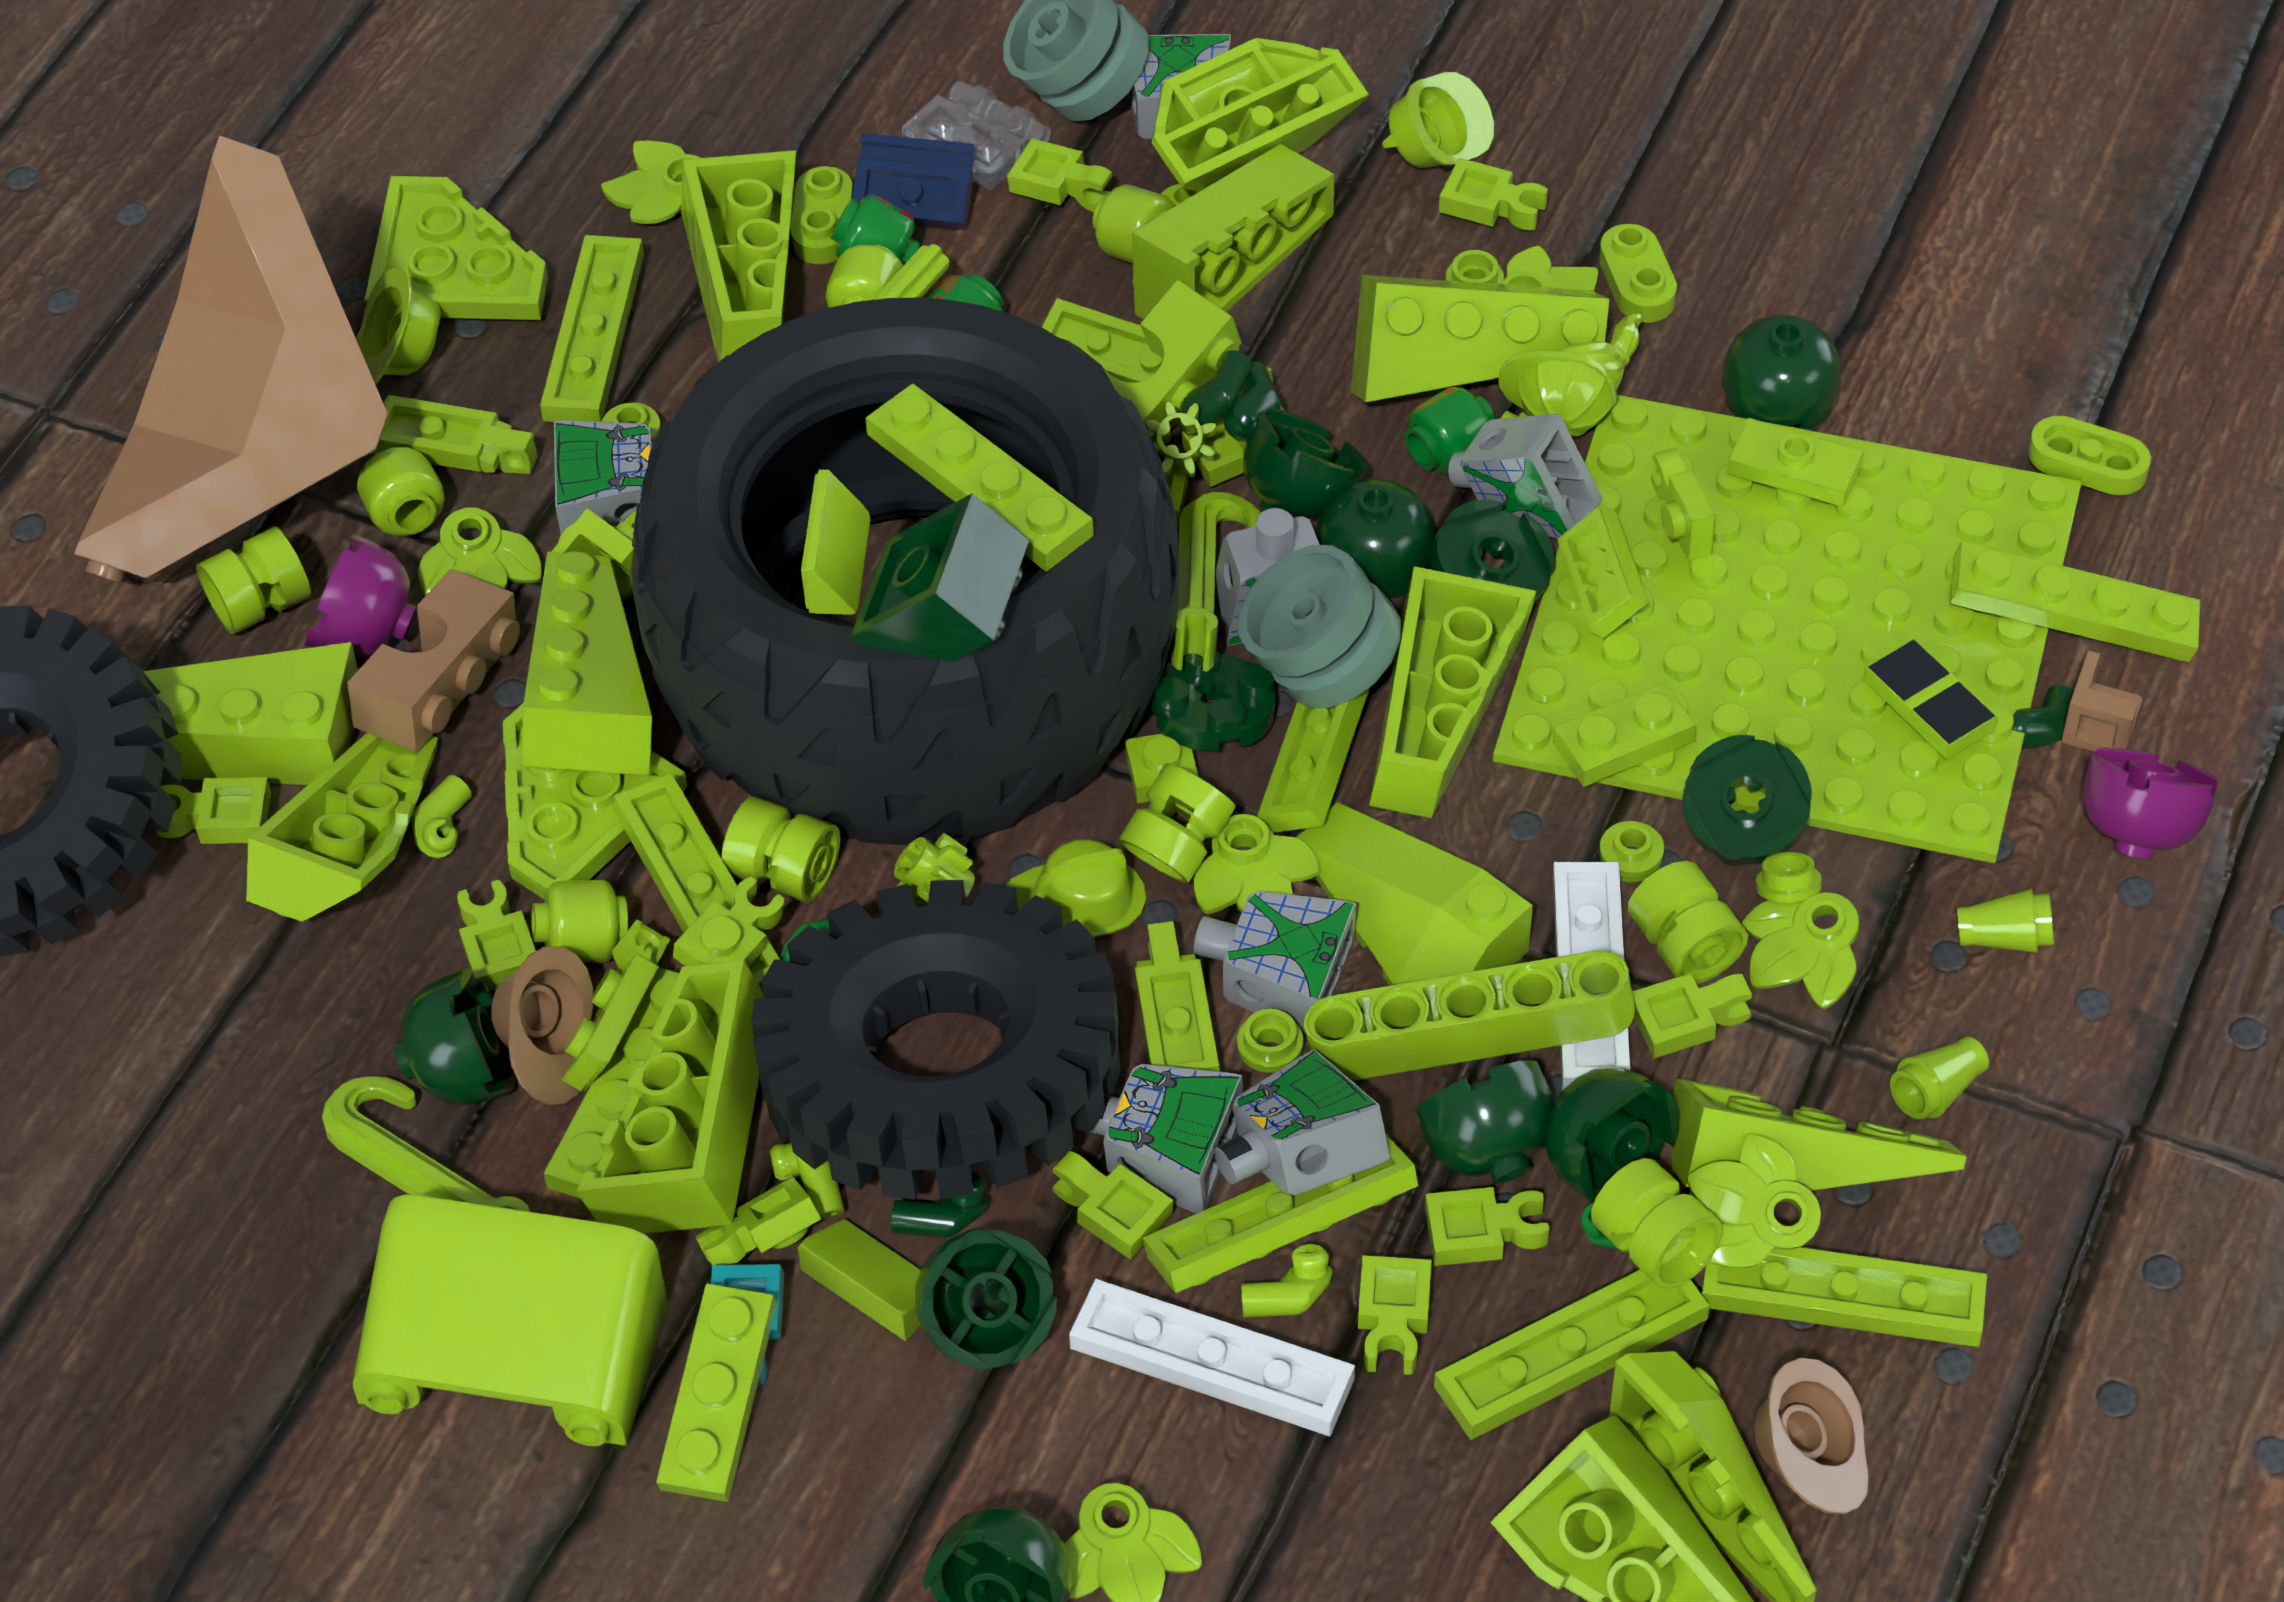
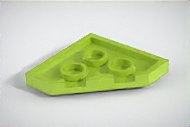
M391 176L364 299L365 306H367L369 296L379 278L387 270L397 267L406 271L410 278L412 290L439 305L441 310L440 318L541 320L548 282L546 263L532 250L525 252L511 239L510 231L484 208L481 207L477 210L465 200L461 189L448 177Z
M522 703L503 721V742L506 758L505 798L509 838L507 851L511 878L543 900H545V894L549 885L553 882L590 880L631 841L613 810V795L669 773L673 774L683 792L687 788L685 772L651 751L650 776L522 766Z

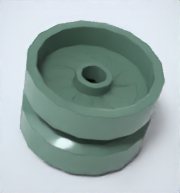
M1025 0L1011 20L1003 42V61L1010 74L1029 90L1038 93L1042 101L1057 114L1071 121L1091 120L1112 109L1129 93L1141 75L1148 55V33L1141 21L1123 5L1114 2V0Z
M1310 545L1286 554L1267 568L1253 584L1239 612L1238 634L1246 650L1263 668L1272 673L1275 681L1293 700L1308 708H1330L1353 700L1375 684L1392 663L1401 641V618L1389 599L1376 585L1369 582L1364 571L1348 553L1332 545Z

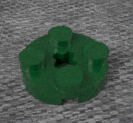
M1494 500L1472 501L1454 509L1446 518L1431 543L1429 555L1432 570L1535 590L1536 595L1532 605L1534 607L1549 585V578L1554 570L1555 563L1552 543L1541 525L1526 513H1523L1521 518L1511 512L1503 511L1505 503ZM1482 550H1488L1492 557L1502 556L1505 562L1502 563L1500 569L1490 567L1482 561Z
M1217 649L1213 668L1205 672L1203 671V657L1199 654L1188 653L1183 656L1181 670H1177L1171 662L1164 665L1160 681L1150 700V713L1153 711L1157 716L1156 727L1160 732L1184 747L1200 751H1219L1220 741H1232L1240 738L1239 748L1261 739L1273 724L1275 679L1272 673L1261 665L1253 664L1236 656L1221 654ZM1203 700H1213L1210 704L1203 702Z
M1734 735L1723 738L1704 749L1696 757L1690 768V774L1685 781L1682 798L1683 813L1687 827L1703 849L1717 856L1722 863L1728 866L1760 864L1771 855L1789 851L1798 842L1801 835L1806 832L1810 824L1812 788L1808 773L1800 759L1789 748L1777 742L1774 745L1765 740H1755V736ZM1745 785L1750 793L1761 790L1765 794V798L1758 802L1759 810L1752 814H1748L1744 810L1736 812L1730 806L1736 801L1735 789L1737 787Z

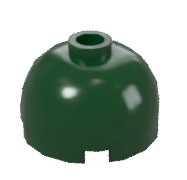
M1773 315L1758 319L1744 328L1735 337L1727 351L1722 373V387L1726 393L1725 403L1730 412L1736 417L1751 418L1778 425L1802 423L1801 429L1814 428L1830 417L1839 401L1841 388L1840 355L1828 334L1814 322L1790 315Z
M1271 409L1268 416L1265 415L1263 410L1258 413L1248 433L1243 448V471L1249 487L1262 499L1259 505L1263 511L1279 508L1290 513L1292 518L1294 516H1302L1314 519L1319 518L1320 512L1331 499L1348 486L1362 479L1367 469L1366 459L1347 441H1345L1341 451L1326 440L1330 430L1298 414L1280 409Z
M1377 478L1359 480L1331 499L1320 512L1315 531L1319 545H1332L1348 553L1364 571L1369 582L1376 585L1382 592H1385V596L1388 599L1399 598L1407 594L1414 566L1432 570L1429 550L1435 537L1434 526L1429 509L1411 489L1391 480Z
M470 968L435 980L421 988L410 999L401 1022L402 1040L394 1045L397 1063L406 1079L416 1078L422 1088L430 1095L444 1103L462 1106L484 1102L514 1090L516 1081L513 1068L501 1073L499 1048L508 1049V1047L497 1036L492 1024L491 1003L493 997L483 981L474 985L468 983L474 973Z
M1517 1061L1487 1069L1491 1079L1469 1086L1467 1079L1464 1078L1433 1094L1420 1104L1416 1109L1417 1119L1420 1123L1419 1127L1434 1156L1451 1171L1467 1177H1481L1490 1174L1494 1184L1506 1183L1528 1173L1532 1169L1528 1159L1545 1146L1549 1115L1554 1104L1548 1083L1536 1061Z
M1625 1068L1594 1069L1572 1081L1553 1102L1546 1131L1545 1150L1556 1175L1569 1188L1593 1202L1605 1183L1618 1170L1633 1161L1643 1158L1656 1161L1662 1151L1664 1142L1673 1147L1675 1146L1679 1134V1109L1671 1093L1641 1074Z
M970 1229L944 1240L925 1259L915 1283V1312L925 1336L945 1357L975 1369H991L989 1367H1001L1008 1363L1014 1364L1027 1358L1045 1340L1056 1315L1057 1297L1053 1296V1282L1049 1275L1052 1272L1048 1262L1029 1241L999 1229Z
M992 1505L963 1515L946 1530L932 1553L923 1577L925 1591L930 1585L931 1592L937 1602H1068L1073 1575L1067 1547L1053 1527L1039 1516L1018 1507Z

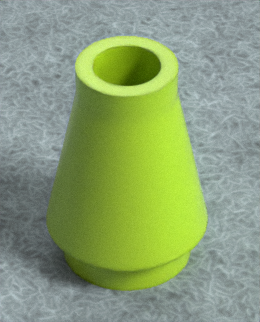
M2032 888L1973 906L1957 907L1960 946L1975 945L2038 953V947L2054 945L2049 893L2033 894Z
M1966 1036L1955 1043L1903 1059L1898 1064L1897 1072L1890 1079V1090L1896 1104L1905 1114L1914 1119L1940 1117L1971 1082L1988 1069L1989 1058L1987 1052L1979 1041Z

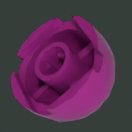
M355 534L351 535L349 549L344 547L322 594L316 611L323 614L317 628H309L305 641L306 646L312 648L351 642L355 659L361 660L370 658L382 644L387 645L392 636L402 641L404 640L417 607L407 603L410 580L406 568L393 553L372 541Z
M2098 748L2096 754L2091 752L2085 777L2083 800L2087 815L2095 827L2104 835L2116 840L2114 849L2117 852L2135 858L2151 859L2155 849L2178 848L2192 841L2203 829L2213 806L2218 778L2209 771L2180 760L2177 769L2157 762L2158 754L2124 748Z

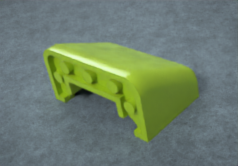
M405 1194L395 1197L389 1203L381 1228L354 1372L353 1389L358 1404H364L379 1413L398 1414L402 1409L414 1408L419 1404L423 1387L552 1407L556 1421L565 1429L567 1437L574 1442L586 1446H600L604 1443L627 1446L668 1306L658 1250L654 1242L645 1234L620 1225L421 1195Z

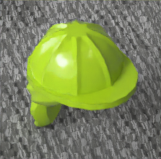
M1635 313L1627 315L1618 321L1613 330L1610 343L1600 341L1572 344L1559 351L1540 350L1519 353L1506 360L1499 371V388L1509 401L1524 409L1528 416L1561 415L1570 435L1581 436L1595 426L1617 402V389L1622 380L1624 367L1629 363L1630 357L1639 344L1638 326L1642 322L1643 316Z

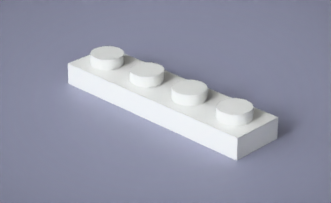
M1554 862L1553 898L1556 957L1606 950L1617 954L1624 960L1619 862ZM1628 1028L1622 1033L1611 1037L1560 1045L1562 1091L1576 1078L1594 1069L1625 1068L1630 1070Z
M1095 1279L1069 1334L1070 1349L1327 1436H1331L1355 1380V1365L1098 1279Z

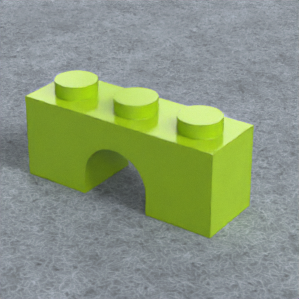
M1177 280L1140 323L1150 350L1163 358L1158 371L1150 378L1135 383L1118 380L1108 372L1106 374L1115 390L1122 397L1133 402L1144 425L1147 420H1155L1161 423L1167 417L1166 403L1171 402L1176 413H1181L1185 398L1213 378L1225 353L1230 350L1239 351V346L1242 342L1233 317ZM1147 429L1152 442H1156L1157 435Z

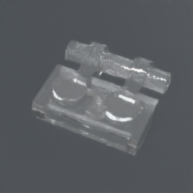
M957 81L952 86L949 93L951 101L937 94L902 126L903 137L975 144L977 155L976 159H974L973 181L990 190L996 187L1008 175L1025 149L1026 141L1029 142L1033 138L1048 142L1051 135V129L1038 122L1035 113L1022 106L1012 108L998 101L996 93L982 85L972 87L962 81Z

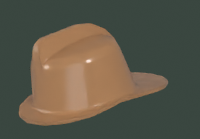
M562 946L542 947L528 955L518 970L507 975L495 990L491 1003V1020L495 1033L509 1049L511 1066L520 1085L532 1098L547 1105L566 1104L580 1093L579 1090L562 1081L573 1059V1056L564 1052V1049L584 1017L591 1020L593 1003L590 1002L593 996V985L588 969L577 954Z
M1798 1358L1782 1365L1772 1378L1768 1398L1757 1410L1753 1435L1755 1446L1761 1459L1777 1474L1782 1483L1790 1487L1807 1504L1822 1512L1844 1515L1858 1509L1867 1496L1868 1469L1861 1406L1851 1385L1836 1369L1820 1360Z

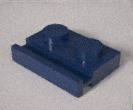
M861 134L862 146L860 158H858L853 199L860 202L865 196L874 194L911 214L915 220V225L966 230L974 177V159H976L977 155L975 144Z

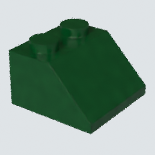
M973 493L893 535L886 541L850 638L861 646L952 662L976 649L984 650L997 640L1004 628L1005 620L1002 616L1011 592L1021 580L1023 571L1020 566L1029 539Z

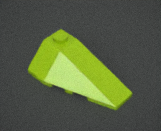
M1678 1078L1675 1080L1673 1097L1679 1109V1134L1675 1146H1672V1171L1686 1187H1689L1687 1183L1689 1174L1704 1165L1718 1161L1740 1163L1741 1147L1748 1134L1767 1137L1784 1147L1793 1158L1797 1182L1805 1185L1811 1191L1964 1170L1967 1156L1946 1140L1864 1121L1858 1122L1856 1132L1845 1130L1846 1122L1844 1120L1825 1114L1823 1110L1802 1105L1801 1109L1793 1110L1792 1116L1781 1114L1782 1110L1778 1107L1761 1102L1762 1095Z
M1675 1351L1626 1353L1615 1362L1609 1417L1616 1415L1660 1464L1714 1544L1770 1602H1814L1817 1589L1713 1379L1700 1368L1692 1369Z

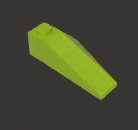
M366 733L248 837L246 901L272 910L281 916L303 922L361 891L395 859L437 751L438 738L431 736L418 752H414Z
M1339 802L1328 810L1323 826L1306 828L1296 837L1304 841L1316 855L1320 874L1315 876L1329 899L1356 903L1355 937L1363 948L1368 947L1382 967V976L1389 986L1513 965L1529 951L1533 905L1487 871Z
M1616 1415L1585 1429L1490 1522L1537 1577L1558 1590L1565 1587L1587 1602H1754L1664 1469Z

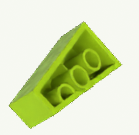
M1279 144L1133 231L1135 315L1144 320L1177 280L1227 312L1334 215V173Z
M796 150L682 160L681 214L718 362L761 334L782 325L793 210Z
M1362 275L1351 393L1364 402L1499 378V371L1505 361L1519 353L1540 350L1559 351L1575 343L1605 342L1610 299L1592 290Z
M578 551L567 553L547 552L523 703L522 766L650 776L652 715L610 557L588 555Z
M1414 566L1401 618V641L1395 653L1369 806L1427 818L1433 817L1524 637L1536 595L1535 590Z
M351 642L143 671L159 689L160 693L157 696L171 710L178 734L167 740L181 753V779L204 780V778L267 777L268 783L308 785L350 747L354 727L347 682L358 671Z
M744 960L684 966L681 968L650 1034L654 1046L642 1066L634 1067L626 1084L630 1097L618 1121H609L600 1139L599 1144L604 1152L594 1172L585 1171L576 1190L596 1222L624 1226L642 1234L727 1226L733 1223L759 1081L751 1021L755 998H764L763 991Z

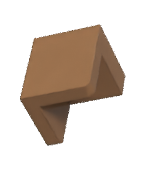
M2088 650L2069 705L2061 743L2096 752L2098 748L2127 749L2141 707L2142 698L2137 694L2094 683L2101 653Z

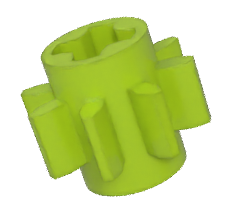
M1167 402L1165 408L1167 417L1161 423L1155 420H1147L1145 423L1146 428L1151 433L1157 435V441L1153 442L1157 453H1161L1165 459L1162 463L1165 476L1172 471L1174 465H1185L1187 474L1190 477H1194V462L1200 456L1210 460L1215 458V451L1211 447L1204 445L1203 438L1212 436L1217 432L1216 424L1207 423L1200 426L1197 421L1199 405L1196 403L1189 408L1186 414L1176 413L1171 402ZM1181 426L1185 434L1196 433L1197 436L1189 440L1190 450L1188 452L1179 453L1175 445L1165 447L1164 443L1171 440L1172 428Z
M942 833L936 843L923 837L913 840L903 850L896 862L894 876L900 880L897 886L908 884L916 907L928 906L930 881L963 880L965 897L967 898L975 879L974 873L968 869L973 863L971 859L965 856L968 849L945 833Z

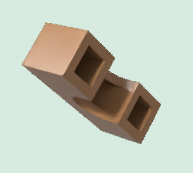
M450 568L417 605L423 652H403L382 644L347 682L353 727L418 752L434 732L438 733L444 729L451 713L468 694H473L478 690L485 674L502 655L509 654L514 648L519 637L520 626L518 621H516L513 592Z

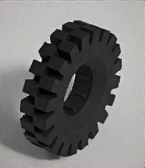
M30 605L0 607V740L18 733L28 734L32 731L48 733L47 738L60 750L59 774H57L55 787L43 807L25 824L6 834L0 835V956L30 952L31 930H34L50 944L80 931L73 910L80 903L100 918L124 896L109 877L117 868H120L140 879L157 854L140 836L144 829L168 832L177 802L160 786L181 782V753L167 740L177 735L178 731L170 708L157 696L160 691L148 676L113 641L93 625L88 629L76 616L51 608L48 609L43 619Z
M963 880L930 881L928 906L916 907L908 884L876 891L880 917L873 919L854 899L827 913L830 936L808 925L787 944L790 962L774 959L761 981L764 998H755L751 1021L754 1034V1050L768 1115L780 1138L790 1135L792 1150L795 1155L814 1170L829 1160L832 1180L861 1191L874 1173L879 1170L883 1196L916 1199L924 1172H936L940 1199L973 1195L971 1167L983 1164L996 1188H1000L1028 1177L1025 1148L1048 1166L1074 1148L1071 1127L1089 1133L1106 1111L1104 1093L1114 1094L1121 1071L1119 1053H1122L1116 993L1109 963L1104 952L1096 954L1095 938L1077 919L1063 926L1061 908L1037 895L1019 910L1016 888L985 882L973 905L967 906ZM963 1013L982 1018L1000 1029L1002 1042L991 1055L980 1063L953 1074L933 1077L913 1076L890 1069L877 1059L876 1047L886 1035L898 1026L925 1015Z

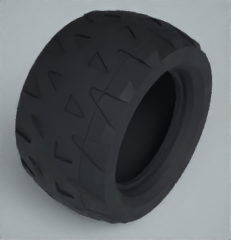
M922 297L867 300L822 309L788 321L761 334L738 348L731 355L724 357L695 382V388L679 408L673 421H664L651 447L648 466L642 483L641 499L639 506L636 508L632 540L634 550L631 574L644 650L653 666L652 674L668 707L674 713L684 734L694 746L701 759L721 780L729 776L749 795L758 796L787 807L789 812H791L792 819L798 814L805 813L835 824L839 828L840 837L857 839L858 842L907 845L919 837L936 842L942 833L947 834L952 839L976 837L1010 827L1014 822L1035 814L1054 802H1061L1076 793L1099 774L1107 757L1118 743L1131 738L1137 730L1160 681L1176 626L1180 596L1177 517L1160 458L1137 408L1131 400L1122 397L1115 390L1102 365L1081 348L1021 317L986 306L955 300ZM912 383L1093 518V537L1047 572L1039 567L1023 585L1011 592L1002 616L1005 620V625L997 640L984 650L976 649L952 662L861 646L850 638L855 624L840 622L809 613L792 605L771 588L772 583L782 569L804 551L815 474H818L819 470H829L864 505L869 512L870 522L905 516H931L955 503L867 435L866 417Z

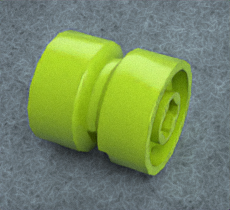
M272 527L243 541L242 552L239 554L226 549L196 564L200 583L211 607L230 634H236L265 620V610L268 607L281 612L311 597V589L304 568L290 542L277 527Z
M1166 763L1146 794L1151 803L1150 807L1135 811L1118 841L1129 852L1156 870L1177 881L1188 884L1207 854L1203 844L1204 839L1216 838L1236 806L1222 792L1198 776L1174 764ZM1175 811L1190 819L1186 827L1170 818Z
M751 796L740 805L733 816L723 843L721 859L731 876L742 880L752 876L757 880L758 886L770 880L771 888L775 892L807 904L815 901L821 895L832 875L839 854L840 831L835 824L805 813L798 814L792 819L791 812H789L787 807L758 796Z
M1687 860L1673 862L1647 877L1633 892L1628 901L1627 912L1651 944L1657 945V953L1675 978L1692 973L1696 984H1701L1718 976L1741 956L1747 945L1748 933L1727 904L1718 901V893L1697 864Z
M1643 1158L1636 1160L1618 1170L1605 1183L1597 1195L1591 1210V1221L1595 1227L1621 1252H1628L1629 1258L1659 1288L1671 1289L1683 1285L1695 1277L1709 1263L1717 1251L1723 1236V1225L1718 1218L1693 1195L1680 1194L1679 1182L1653 1159Z

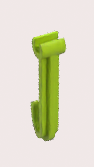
M1225 492L1203 494L1184 507L1181 513L1178 544L1180 596L1170 654L1171 664L1177 670L1182 669L1183 656L1188 653L1199 654L1203 657V671L1207 672L1214 666L1218 620L1214 615L1216 523L1225 520L1237 521L1244 524L1246 529L1256 527V519L1261 513L1252 503L1240 496Z
M366 1076L355 1078L340 1085L326 1101L322 1119L328 1140L338 1150L407 1194L530 1212L528 1205L523 1200L508 1196L497 1199L493 1198L357 1111V1107L361 1103L372 1099H382L400 1108L412 1109L416 1105L415 1093L404 1084L387 1077Z

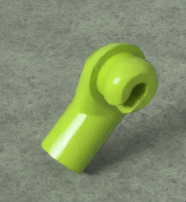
M448 775L413 810L411 824L415 845L426 856L433 858L445 857L455 848L458 833L456 827L454 828L451 817L472 796L467 784L455 775Z
M791 1143L777 1144L771 1148L769 1154L775 1177L784 1181L799 1175L800 1180L803 1181L805 1192L809 1195L821 1220L835 1217L845 1212L838 1182L832 1180L829 1160L814 1170L793 1153Z
M1315 1244L1299 1246L1292 1253L1293 1267L1288 1270L1280 1282L1241 1284L1243 1318L1295 1316L1306 1312L1331 1282L1333 1270L1328 1266L1329 1255L1326 1250Z

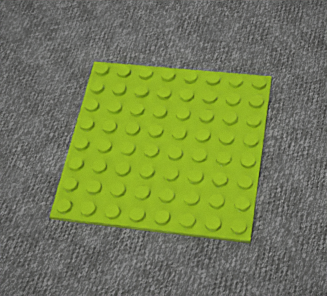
M1617 395L1615 405L1597 423L1585 465L1602 496L1598 506L1602 503L1617 513L1649 603L1605 638L1590 632L1560 546H1558L1554 570L1550 575L1549 585L1544 591L1495 746L1493 762L1577 779L1553 744V727L1665 682L1696 724L1695 741L1596 783L1682 800L1683 789L1685 788V781L1690 774V768L1696 757L1704 749L1723 738L1734 735L1755 736V740H1765L1774 745L1777 742L1789 748L1804 765L1812 788L1809 826L1995 864L2025 734L2012 730L2013 714L2018 709L2031 708L2049 628L1951 604L1953 558L1961 541H1966L2063 566L2082 481L1772 424L1864 450L1862 466L1842 507L1727 474L1728 459L1747 421L1745 418ZM1672 448H1677L1680 452L1687 472L1693 471L1715 513L1712 555L1688 561L1678 539L1671 540L1664 530L1661 519V505L1665 501L1657 495L1651 481V475L1659 473L1653 461V454ZM1912 638H1915L1998 716L1995 731L1948 760L1864 681L1865 667ZM1745 785L1737 787L1735 789L1736 801L1730 806L1735 811L1744 810L1748 814L1755 813L1759 810L1758 802L1765 798V794L1761 790L1750 793Z

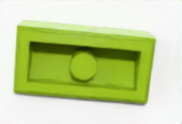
M819 470L818 474H815L801 567L806 608L809 609V613L852 615L856 614L859 608L871 518L864 505L829 470Z
M842 1219L807 1237L797 1247L801 1271L905 1342L921 1326L915 1312V1283L921 1270L846 1219Z

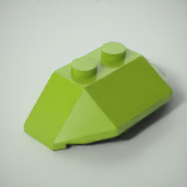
M1254 38L1163 82L1151 143L1182 189L1200 192L1279 144L1298 154L1305 151L1366 101L1369 93L1338 49L1321 47L1319 51L1296 43Z

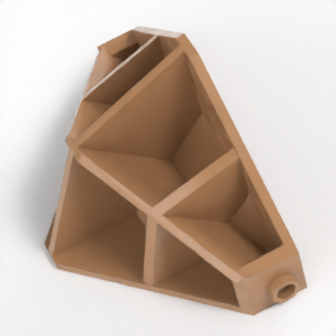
M219 135L211 158L178 298L137 417L74 553L83 559L89 560L86 572L118 583L122 582L124 573H128L161 585L202 547L377 449L388 417L387 411L279 156Z

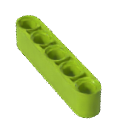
M1602 950L1328 996L1310 1006L1305 1014L1304 1028L1310 1050L1315 1049L1345 1076L1354 1081L1611 1037L1622 1033L1630 1026L1635 1015V1005L1629 970L1625 961L1615 953Z

